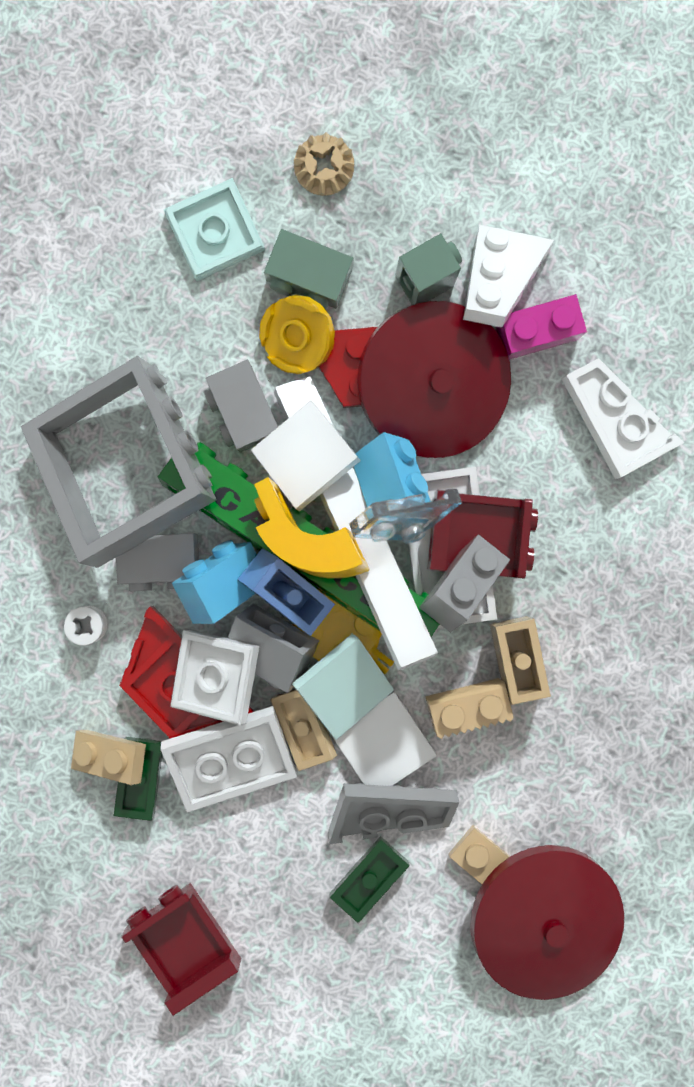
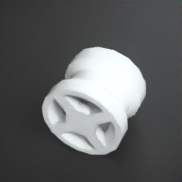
M82 606L73 609L64 621L66 636L77 645H88L97 642L105 636L108 630L107 616L96 606Z

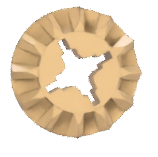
M327 132L318 136L310 135L307 141L298 146L294 158V172L301 186L313 194L327 196L338 193L348 185L354 173L355 164L352 149H349L342 137L336 138L330 136ZM332 151L331 165L334 167V170L324 168L316 175L318 166L314 157L318 156L323 159Z

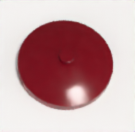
M428 301L416 303L390 315L376 328L369 338L358 367L359 399L371 426L379 435L385 432L408 439L415 448L416 456L424 458L454 456L479 444L500 421L510 395V361L499 334L492 325L463 320L465 306L452 302Z
M559 845L528 848L510 856L499 864L480 887L471 912L472 942L487 973L507 991L521 997L536 1000L565 997L582 990L594 982L607 969L615 957L624 931V907L621 895L608 873L585 853Z

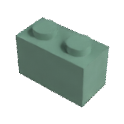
M281 229L265 267L264 275L266 281L270 282L269 287L280 294L291 296L293 291L312 298L320 303L325 310L328 306L337 309L353 269L354 257Z
M442 233L401 255L398 260L395 277L411 305L428 302L454 287L461 270L459 264L462 263V257L456 245L452 241L447 243Z

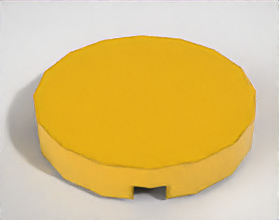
M293 295L279 299L266 309L261 319L259 331L261 346L265 347L269 355L267 358L270 362L284 372L302 374L315 370L328 359L334 347L335 331L331 317L320 303L310 297Z

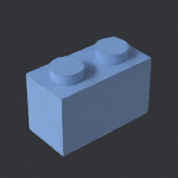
M263 548L238 578L241 583L310 636L335 605L281 559Z

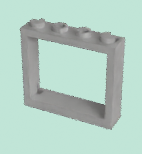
M139 356L132 358L20 426L78 563L96 568L216 501V497L211 489V486H213L210 481L212 476L204 465H200L195 455L198 451V446L192 435L187 430L184 431L179 419L183 415L176 401L172 397H168L164 388V385L167 384L166 378L160 374L155 363L151 365ZM138 385L186 488L100 537L56 434Z

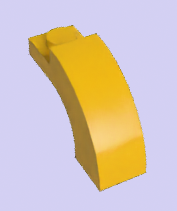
M267 477L254 484L259 495L258 498L254 499L256 507L265 521L270 519L255 528L264 543L282 560L303 572L324 578L352 577L370 570L354 534L346 527L325 535L303 532L297 526L279 486Z

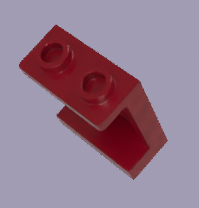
M435 491L427 569L446 571L461 549L477 535H480L510 559L499 576L525 579L526 571H532L534 564V548H529L530 532H535L537 528L538 509L532 508L533 499H510L454 493V491Z
M191 883L182 889L178 885L168 889L158 898L160 904L148 911L145 906L137 910L126 920L128 925L121 935L125 943L130 940L133 941L168 993L164 1004L173 1016L239 971L242 959Z

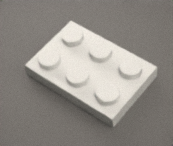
M273 706L249 713L246 724L241 726L224 721L161 741V752L187 812L297 778L296 767Z

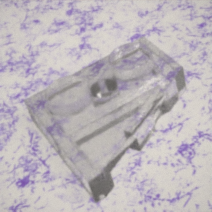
M452 488L445 490L438 500L425 503L422 494L408 496L399 500L391 499L374 502L351 521L349 525L354 538L372 539L374 542L400 540L406 544L414 543L423 539L426 531L462 504L458 490Z

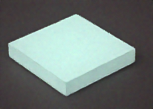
M233 178L163 209L196 282L265 251V247Z
M353 633L292 684L335 740L341 737L394 691L362 642Z

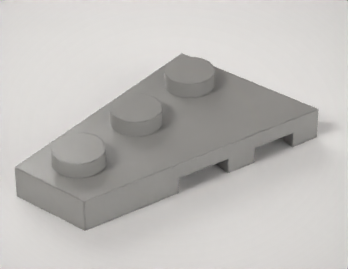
M344 783L328 830L329 845L343 843L342 836L360 833L363 834L364 840L377 838V832L387 829L398 828L404 834L449 827L459 805L457 790Z

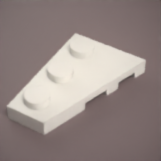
M479 225L463 320L503 327L520 300L524 289L537 273L541 262L549 254L554 240Z
M599 358L561 378L615 480L684 443L675 433L671 435L658 422L660 418L651 409L646 410L631 395V390Z

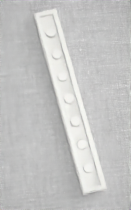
M311 376L275 387L274 395L286 420L309 400H312L332 424ZM352 468L320 494V497L335 531L346 527L354 534L370 568L369 571L356 575V578L396 667L400 671L435 657L438 651L380 526L372 523L358 478Z

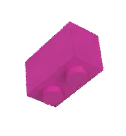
M577 294L512 312L503 327L495 326L505 345L509 360L577 341L587 332Z

